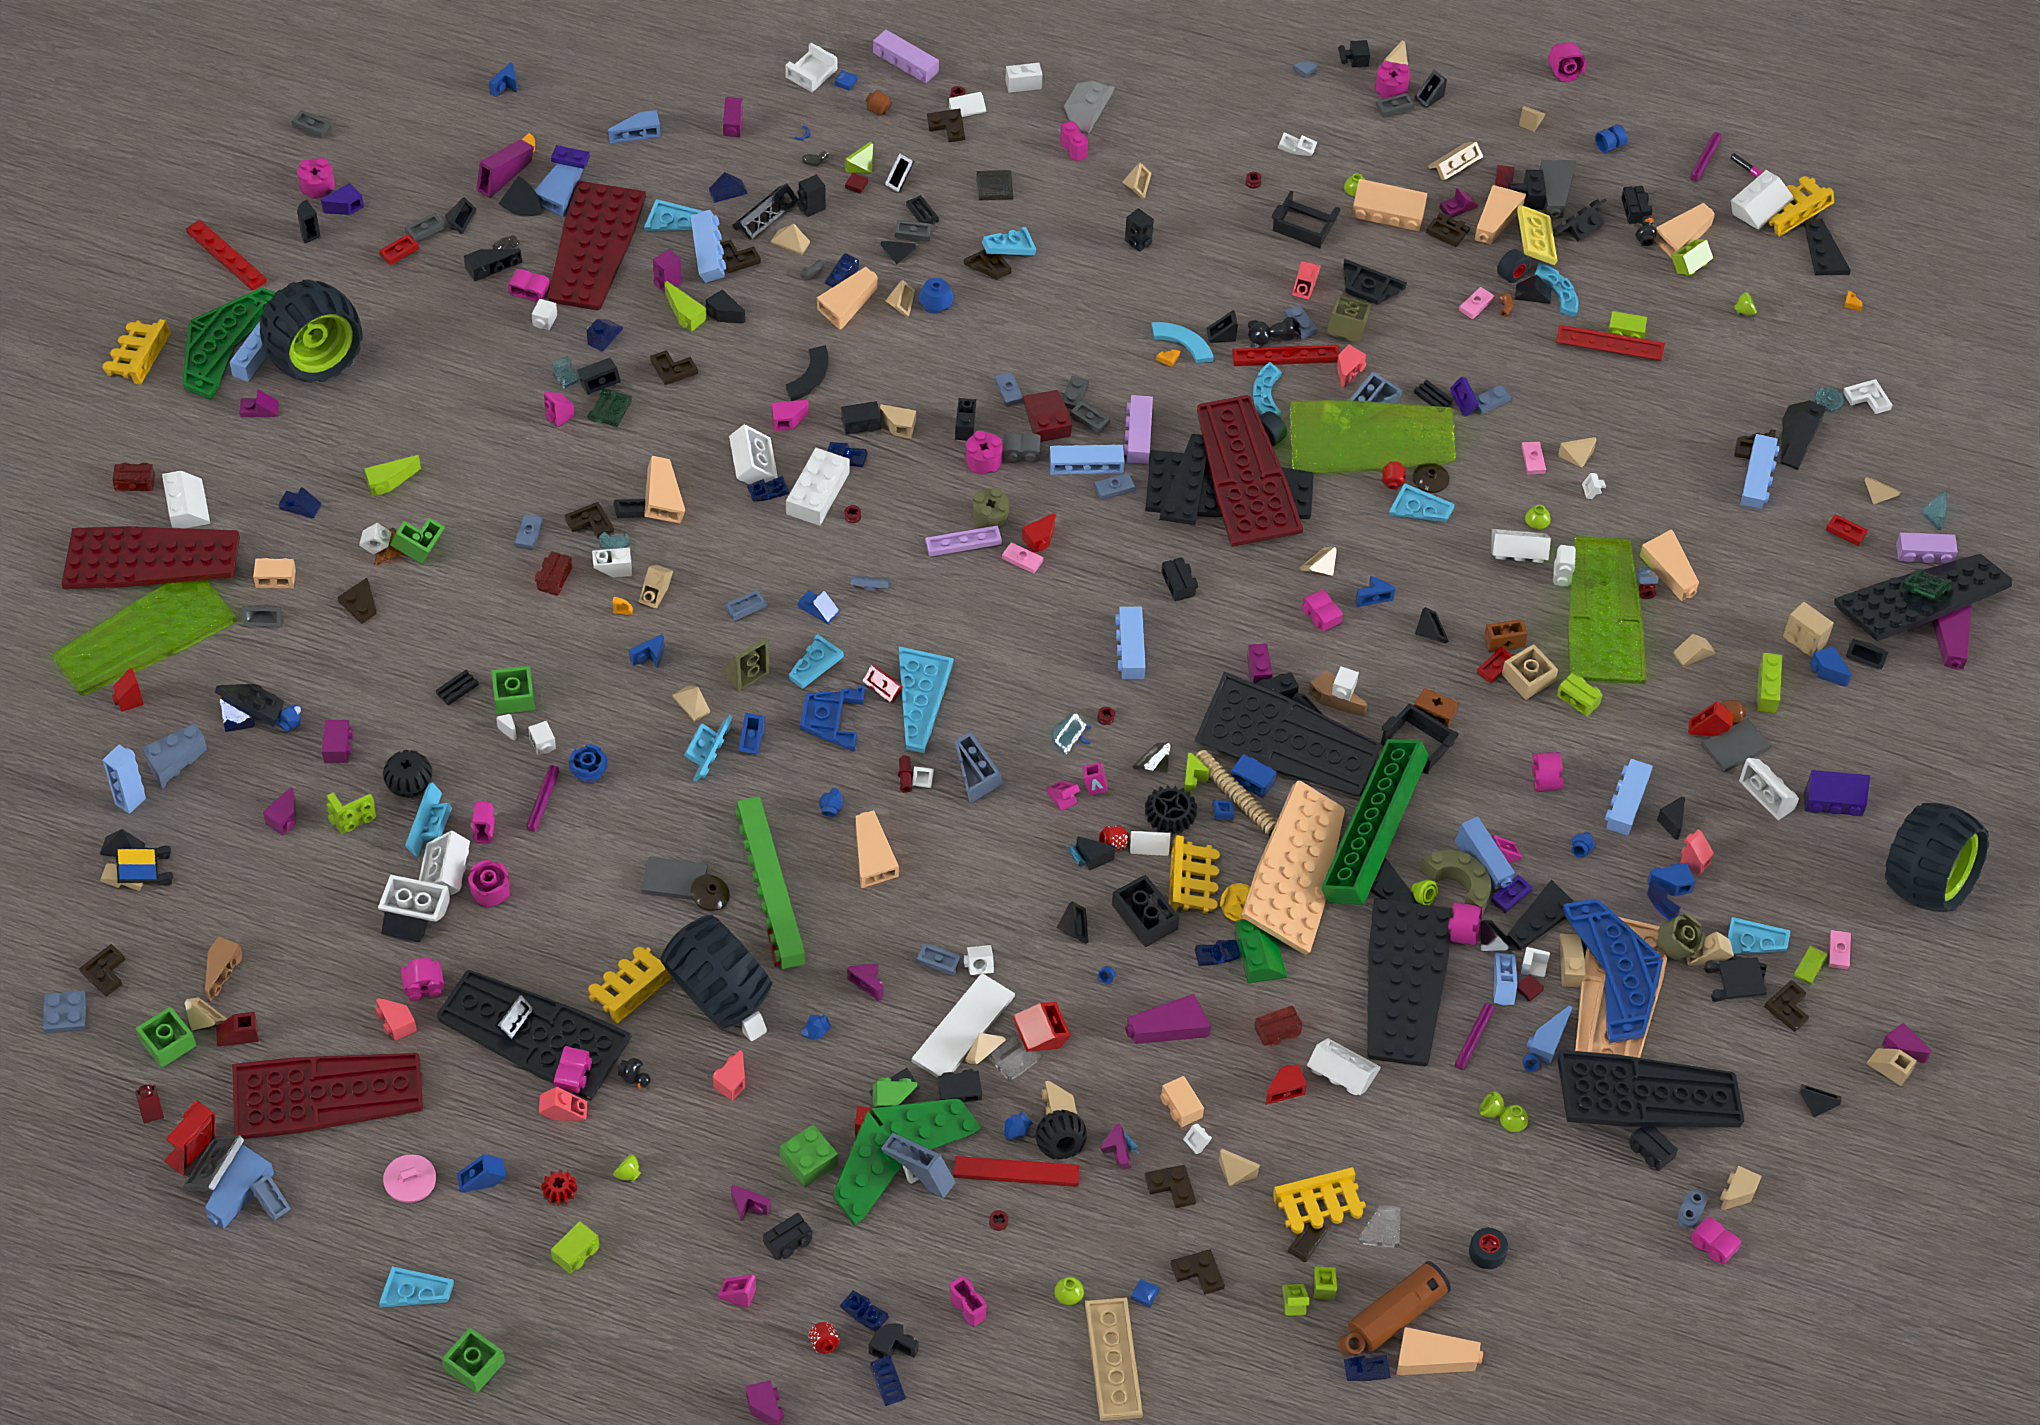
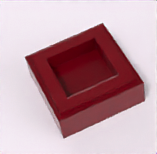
M852 173L845 183V188L861 194L868 183V178Z
M1530 974L1517 984V991L1529 1002L1544 989V986Z

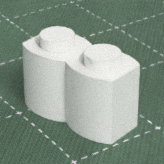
M1560 545L1558 547L1557 558L1554 561V585L1568 587L1571 584L1572 574L1575 570L1576 549L1574 546Z

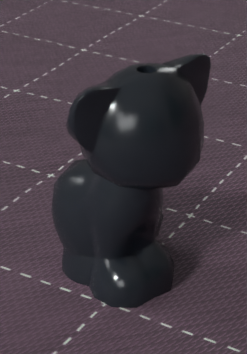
M1287 317L1270 328L1265 322L1257 320L1248 323V337L1251 341V348H1262L1269 342L1270 337L1280 338L1284 341L1301 337L1300 323L1294 317Z

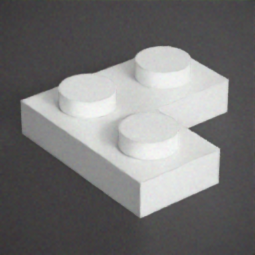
M1876 379L1849 386L1843 390V394L1850 405L1867 401L1875 414L1891 410L1893 406Z

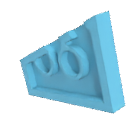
M656 199L644 229L645 231L692 230L690 216L704 211Z
M1026 227L1021 228L1020 231L1010 230L1008 234L997 233L984 236L982 240L987 254L1035 255L1037 250Z
M1404 483L1389 511V516L1447 522L1455 504Z
M817 634L814 637L813 644L809 645L806 649L804 657L799 659L790 672V681L802 689L841 660L844 657L843 651Z
M1732 917L1727 938L1730 939L1734 955L1785 952L1788 948L1791 931Z
M392 1266L379 1302V1307L448 1302L454 1286V1280Z

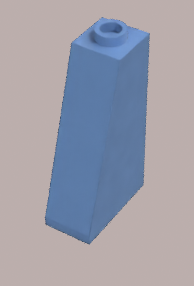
M557 163L534 190L539 198L541 207L564 217L583 169Z
M1477 816L1462 823L1454 840L1456 846L1462 852L1468 853L1483 864L1488 871L1491 886L1494 889L1501 886L1502 888L1509 886L1512 883L1515 872L1479 817Z
M242 1144L215 1187L205 1207L208 1221L215 1226L218 1224L225 1228L255 1195L250 1186L268 1174L270 1177L274 1175L272 1164Z

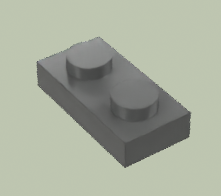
M1403 93L1376 101V107L1382 117L1414 109V103L1408 93Z
M303 110L292 120V126L321 138L331 128L329 121Z
M434 213L406 226L405 232L417 242L445 229L441 219Z
M897 220L895 237L929 241L932 224Z
M1071 376L1062 397L1066 408L1073 409L1082 401L1088 388L1089 380Z
M1083 401L1070 411L1071 417L1098 434L1110 424V418Z

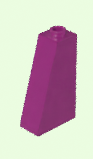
M519 139L480 161L476 190L488 198L495 195L532 161L534 146Z
M1969 605L1932 621L1944 666L1951 667L1952 669H1964L1967 661L1971 606Z
M1191 994L1127 1017L1125 1031L1127 1036L1132 1038L1134 1044L1205 1038L1210 1035L1211 1025L1195 995Z

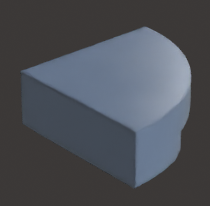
M1300 62L1294 65L1293 70L1307 78L1317 70L1318 65L1311 62Z

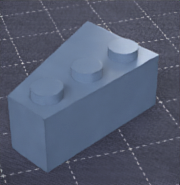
M1372 372L1346 403L1340 417L1348 419L1349 424L1356 427L1396 404L1402 394V390L1375 372Z
M196 723L143 747L142 751L147 765L163 789L173 776L177 777L180 774V770L187 764H192L207 751L203 734Z
M972 732L954 741L970 804L1003 785L1001 773Z

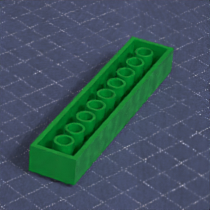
M1387 739L1321 886V890L1329 903L1364 905L1429 757L1421 740Z

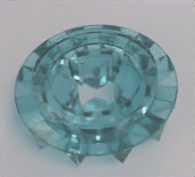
M1824 387L1816 392L1815 402L1826 406V410L1830 409L1833 412L1835 409L1839 410L1843 405L1844 397L1837 389Z

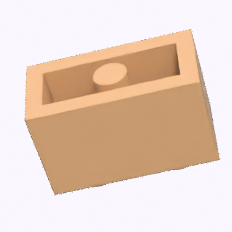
M256 559L253 575L255 587L294 588L296 573L294 559Z
M1185 1076L1162 1086L1161 1100L1165 1106L1169 1107L1172 1119L1178 1122L1180 1127L1203 1118L1204 1107Z

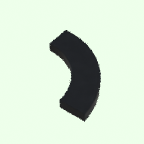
M826 345L809 349L810 364L808 369L800 378L786 384V390L791 401L810 394L811 390L823 381L828 368Z

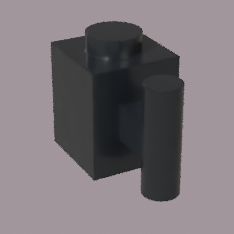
M1367 40L1350 41L1349 50H1345L1343 45L1338 47L1342 64H1347L1348 59H1350L1352 67L1369 66L1370 51Z

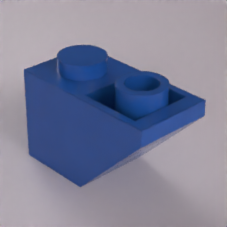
M1676 863L1670 867H1659L1650 871L1647 883L1671 896H1679L1692 893L1695 880L1687 863Z

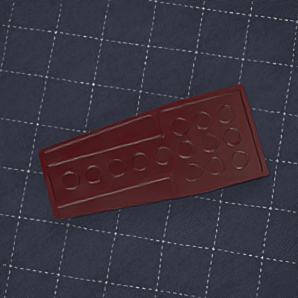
M584 181L577 182L564 221L548 293L550 302L592 310H600L634 235L646 198V191Z
M1244 395L1199 404L1197 406V414L1215 496L1231 547L1303 533V527L1288 482L1251 397Z
M138 526L72 528L61 585L63 589L120 588L231 578L235 573L240 535L237 530Z
M418 1053L293 1057L232 1064L234 1136H241L243 1139L303 1133L418 1112L423 1109L421 1064Z

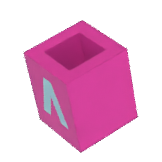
M1097 762L1082 766L1084 781L1089 795L1107 792V778L1102 763Z

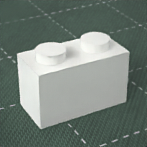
M1040 63L1006 66L1005 81L1008 93L1042 89Z

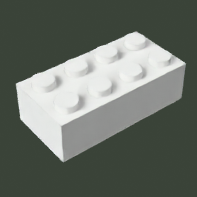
M815 448L786 500V514L820 526L850 473L849 459Z

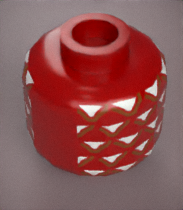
M1121 825L1105 826L1099 834V842L1116 846L1115 851L1123 850L1129 842V833Z
M819 1322L809 1331L808 1338L817 1353L828 1354L837 1348L839 1337L832 1324Z

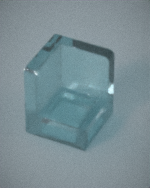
M568 356L552 362L553 375L563 389L578 382V377L572 370L571 360Z
M604 532L599 536L600 548L603 550L627 548L629 546V535L627 533H624L622 536L616 533L610 537Z

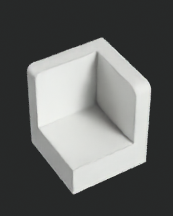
M1526 947L1521 974H1530L1533 977L1544 979L1550 952Z

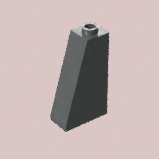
M1541 160L1539 170H1543L1546 189L1544 212L1550 218H1563L1576 160Z

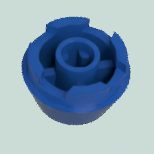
M931 278L924 283L918 294V299L927 312L938 314L939 311L946 308L948 310L951 307L954 295L945 280Z
M586 744V747H581L578 750L574 749L569 759L571 772L583 783L598 781L608 765L605 753L601 751L600 747L593 744Z

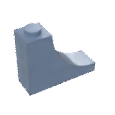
M895 1133L891 1134L881 1148L884 1154L892 1157L909 1169L931 1193L944 1198L956 1183L941 1155Z

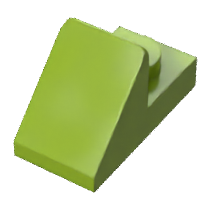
M1188 753L1184 793L1190 791V794H1192V789H1196L1197 781L1208 782L1210 773L1208 768L1192 753Z
M1314 1266L1313 1298L1334 1300L1337 1292L1336 1269Z
M1304 1284L1282 1285L1285 1314L1287 1316L1306 1315V1305H1309V1296Z

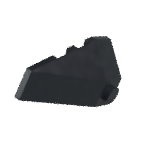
M1810 400L1788 406L1782 419L1781 464L1799 469L1822 422L1826 406Z

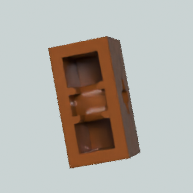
M1523 619L1486 624L1483 638L1490 653L1496 652L1501 647L1505 650L1525 647L1528 632Z
M1424 687L1414 707L1449 728L1457 714L1459 703Z

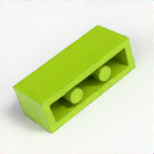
M1763 652L1758 677L1757 711L1776 714L1780 702L1782 655Z

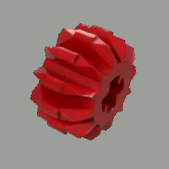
M561 1169L557 1174L551 1171V1177L545 1176L544 1183L541 1185L543 1197L545 1199L548 1198L550 1204L555 1201L558 1206L562 1201L568 1204V1199H574L575 1192H577L576 1179L571 1177L569 1171L564 1174Z

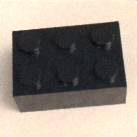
M1146 874L1113 892L1112 906L1144 947L1178 930V914Z

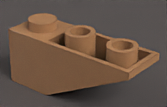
M1327 670L1310 682L1309 694L1322 705L1362 717L1366 715L1367 704L1364 699L1356 694H1352L1350 701L1332 695L1336 676Z
M218 936L208 951L205 993L209 1002L212 1001L214 996L219 994L222 984L230 978L233 968L241 962L243 956L239 944L221 936Z

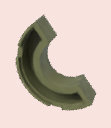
M1457 850L1436 851L1422 859L1420 872L1435 882L1451 879L1461 883L1468 893L1464 904L1483 907L1484 914L1491 892V879L1488 871L1480 861L1468 853Z

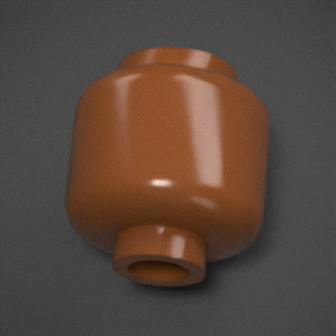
M876 90L873 94L870 92L865 100L868 103L867 109L879 116L883 113L886 114L892 104L890 96L879 90Z
M1727 700L1720 703L1733 713V724L1742 722L1743 717H1746V708L1744 705H1741L1739 700Z

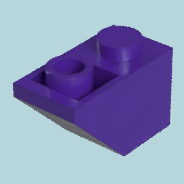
M350 183L321 199L322 210L326 214L351 215L364 207L362 195Z

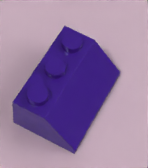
M1812 770L1804 790L1805 811L1863 816L1867 806L1870 775Z

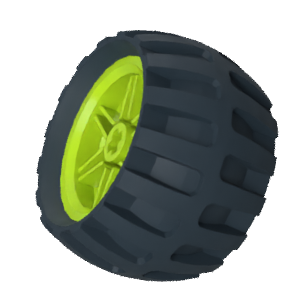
M313 280L292 282L282 290L279 289L274 294L275 296L264 306L265 310L263 315L260 316V337L263 347L270 360L282 372L294 379L308 383L327 381L331 377L340 375L346 367L353 363V359L360 352L363 333L358 313L350 300L329 284Z
M1922 803L1917 805L1907 815L1891 844L1889 856L1886 860L1885 879L1887 880V885L1902 899L1919 908L1936 912L1956 910L1959 905L1963 904L1980 877L1987 858L1989 832L1975 817L1957 807L1942 803Z
M712 914L696 919L678 931L667 944L660 957L661 963L677 984L701 1011L721 1029L731 1027L750 1016L765 1000L773 985L769 976L752 954Z

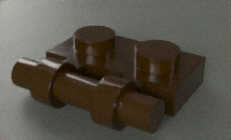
M1439 213L1437 218H1434L1426 228V233L1457 247L1464 238L1465 233L1470 231V227L1465 225L1463 221L1458 222L1452 219V216Z

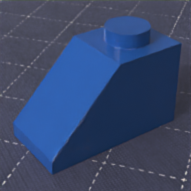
M1832 646L1814 652L1810 665L1818 677L1844 687L1848 686L1852 674L1836 648Z
M483 1154L458 1172L460 1192L490 1188L506 1178L503 1159Z

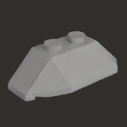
M1096 81L1077 83L1065 103L1064 109L1068 119L1078 125L1080 132L1090 133L1115 87Z

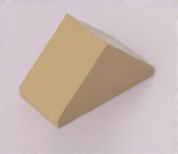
M1523 106L1519 126L1535 132L1545 113Z
M1692 634L1674 650L1673 654L1682 667L1715 655V651L1706 638Z

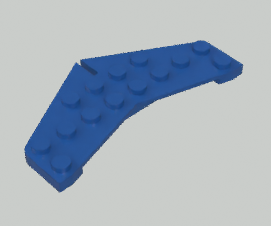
M1591 899L1564 904L1563 911L1566 918L1605 971L1606 1030L1609 1043L1643 1037L1647 1029L1663 962L1661 960L1662 956L1600 900Z

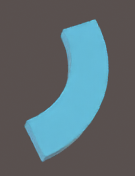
M1538 263L1535 275L1540 277L1558 296L1560 302L1559 313L1576 317L1579 302L1571 282L1560 275L1556 269L1546 264Z
M1151 323L1154 340L1181 343L1191 353L1196 363L1213 362L1214 357L1210 347L1195 332L1172 323Z
M1271 362L1260 370L1253 387V401L1260 416L1266 411H1271L1278 416L1281 415V411L1272 399L1271 390L1274 383L1282 376V372Z

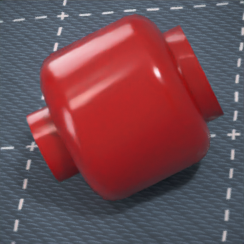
M1390 461L1383 467L1382 483L1391 490H1396L1404 485L1406 481V468L1400 462Z

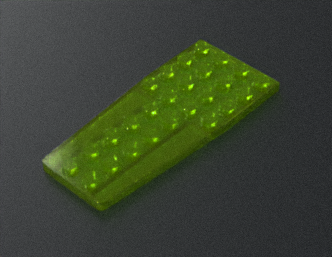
M1350 400L1290 401L1292 465L1294 471L1349 473L1380 470L1390 461L1400 462L1404 467H1412L1425 464L1452 463L1456 458L1453 409L1450 407Z
M1576 536L1573 543L1576 549L1575 570L1571 579L1568 620L1569 675L1573 673L1576 676H1581L1585 681L1645 684L1644 630L1631 541L1625 538Z
M207 580L167 583L53 653V659L79 695L83 696L119 680L128 669L133 668V671L136 672L167 658L236 622L237 619Z

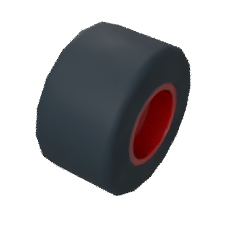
M1512 249L1499 261L1497 272L1509 283H1515L1528 272L1531 264L1530 258L1519 249Z
M1266 411L1259 417L1272 447L1287 436L1286 425L1277 414Z
M1489 1227L1476 1231L1471 1238L1469 1246L1470 1259L1475 1265L1484 1269H1494L1502 1265L1508 1251V1241L1504 1234L1497 1229Z

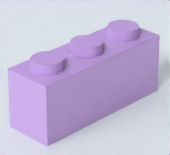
M1900 532L1896 542L1898 561L1945 564L1955 561L1958 553L1956 537L1950 534Z

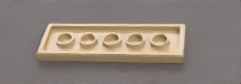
M1127 1297L1085 1301L1099 1420L1143 1418Z

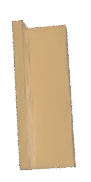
M1477 141L1468 142L1434 161L1428 167L1429 169L1437 168L1441 180H1446L1482 158L1483 155Z

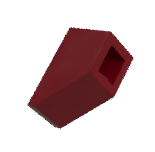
M255 1012L233 1014L216 1027L217 1047L259 1042L258 1023Z
M146 1084L140 1086L139 1090H136L135 1093L143 1123L164 1118L156 1085Z

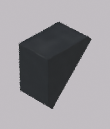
M1433 70L1414 98L1428 108L1444 97L1447 79L1436 70Z
M1534 275L1516 284L1515 300L1550 304L1551 288L1540 277Z
M1234 310L1206 328L1210 343L1236 342L1238 323Z
M1680 797L1661 808L1657 821L1676 840L1679 839L1682 830L1685 797Z
M1079 836L1076 843V848L1086 862L1085 865L1089 871L1114 860L1116 846Z

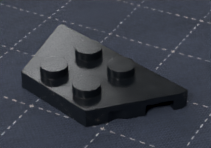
M1344 259L1345 293L1378 305L1406 288L1407 282Z
M256 684L218 685L215 689L216 694L272 727L275 726L284 701L275 694L269 693Z

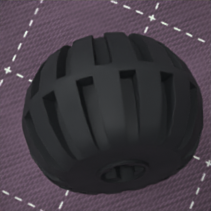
M403 750V752L399 751L387 760L383 770V779L392 793L400 797L406 796L410 798L412 795L418 796L426 790L428 783L432 779V767L428 759L421 753L413 750L410 752L409 750Z
M1056 1110L1052 1114L1048 1113L1046 1118L1043 1117L1036 1130V1141L1039 1149L1046 1156L1052 1159L1057 1158V1160L1076 1156V1153H1080L1087 1139L1086 1126L1083 1120L1077 1114L1068 1110Z

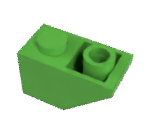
M879 1078V1081L873 1084V1107L880 1108L899 1105L917 1087V1082H911V1079L902 1078L899 1081H891V1078Z

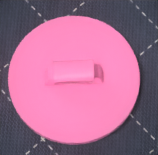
M412 1154L396 1158L388 1165L384 1172L383 1183L390 1197L399 1202L413 1203L424 1199L432 1192L436 1184V1172L432 1163L426 1158Z

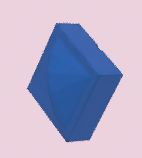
M842 70L835 79L834 84L850 91L857 81V75Z
M1213 800L1214 818L1234 819L1232 801Z
M1140 1279L1131 1295V1299L1150 1308L1159 1292V1287Z

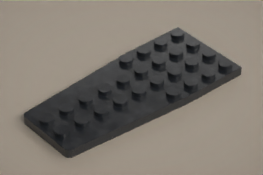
M1151 450L1145 512L1161 513L1184 453ZM1206 459L1197 516L1222 517L1215 496L1208 459ZM1281 467L1288 482L1299 518L1310 519L1314 474L1310 471Z
M1976 554L1897 578L1893 577L1890 580L1835 598L1834 605L1874 640L1880 641L1927 624L2012 587V578L1985 556Z
M1224 672L1195 738L1196 743L1236 759H1240L1245 754L1248 757H1253L1259 763L1271 767L1278 773L1353 796H1360L1380 749L1379 742L1275 691Z
M1374 898L1368 947L1367 1057L1369 1059L1423 1067L1428 1065L1448 964L1449 931H1451L1448 929L1449 920L1452 918V908Z
M467 970L437 1013L438 1020L441 1023L537 1077L553 1084L565 1046L589 1051V1057L592 1058L591 1068L586 1070L584 1075L587 1077L585 1087L580 1088L577 1095L590 1101L632 1038L631 1033L579 1009L471 970ZM516 995H522L534 1009L513 1038L507 1039L495 1027V1024Z
M1558 1050L1557 1052L1567 1122L1624 1127L1738 1128L1744 1123L1740 1093L1734 1072L1618 1054Z

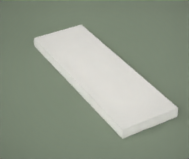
M981 974L912 1057V1062L937 1078L945 1072H954L968 1055L978 1034L986 1033L1013 1000L1015 993L986 975Z

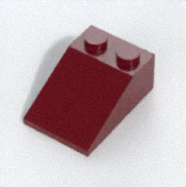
M1058 390L1022 396L1032 433L1040 435V442L1071 437L1072 422L1068 409Z

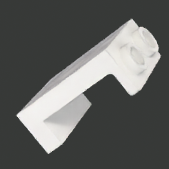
M810 43L808 53L797 63L793 64L789 61L785 65L786 78L813 92L837 70V57L821 47Z

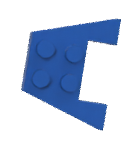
M858 686V689L853 690L844 688L839 692L832 693L824 691L806 694L800 730L848 750L855 751L857 733L838 731L843 702L863 704L865 686Z

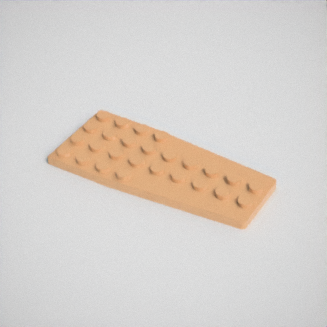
M1297 781L1290 790L1257 866L1241 917L1306 956L1311 951L1325 906L1326 897L1321 890V886L1336 855L1345 809L1302 781Z
M1619 917L1662 956L1661 960L1663 962L1645 1035L1641 1038L1609 1043L1606 1030L1605 971L1587 947L1584 958L1585 978L1582 981L1575 1051L1618 1054L1640 1058L1664 978L1668 955L1662 949H1659L1656 943L1660 926Z

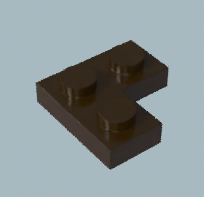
M960 108L927 113L929 131L946 129L948 142L965 140Z
M731 239L720 243L724 251L722 259L725 262L727 273L761 263V258L754 246L737 251Z
M667 350L650 356V360L664 385L698 374V369L691 357L673 362Z
M599 502L564 515L565 521L572 532L590 526L597 539L614 532V527Z
M110 944L79 969L107 997L122 985L121 980L112 970L125 961V957Z
M1792 980L1771 997L1764 1006L1793 1032H1796L1809 1019V1016L1796 1006L1806 996L1807 992Z
M1185 1164L1145 1173L1144 1177L1150 1195L1170 1191L1175 1208L1196 1204V1198Z
M1211 1249L1171 1260L1170 1264L1177 1282L1198 1277L1204 1295L1224 1289L1225 1284Z

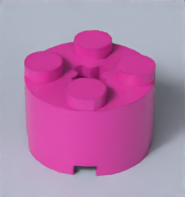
M1575 42L1555 44L1548 56V64L1553 73L1563 82L1577 79V75L1583 74L1587 66V62Z
M1390 61L1382 63L1377 70L1375 91L1380 94L1381 98L1385 99L1408 93L1411 76L1408 65Z
M314 158L300 162L297 175L300 190L303 194L305 193L310 198L318 199L327 196L331 190L333 191L335 187L333 170L326 158Z
M981 430L976 431L966 443L965 460L968 468L974 473L982 475L990 471L992 473L997 471L1002 463L1001 438Z
M1560 752L1532 754V775L1535 776V792L1563 790V766Z
M483 860L472 867L468 881L470 893L474 901L481 904L484 908H489L502 903L510 896L509 875L502 863Z
M1454 902L1452 910L1454 915L1453 918H1450L1448 929L1451 930L1449 931L1450 941L1476 946L1480 934V920H1482L1483 907Z
M419 958L409 961L407 967L404 968L402 966L400 968L403 991L410 1001H418L424 996L436 998L442 995L441 991L444 989V980L440 961L436 960L435 963L431 962V958Z

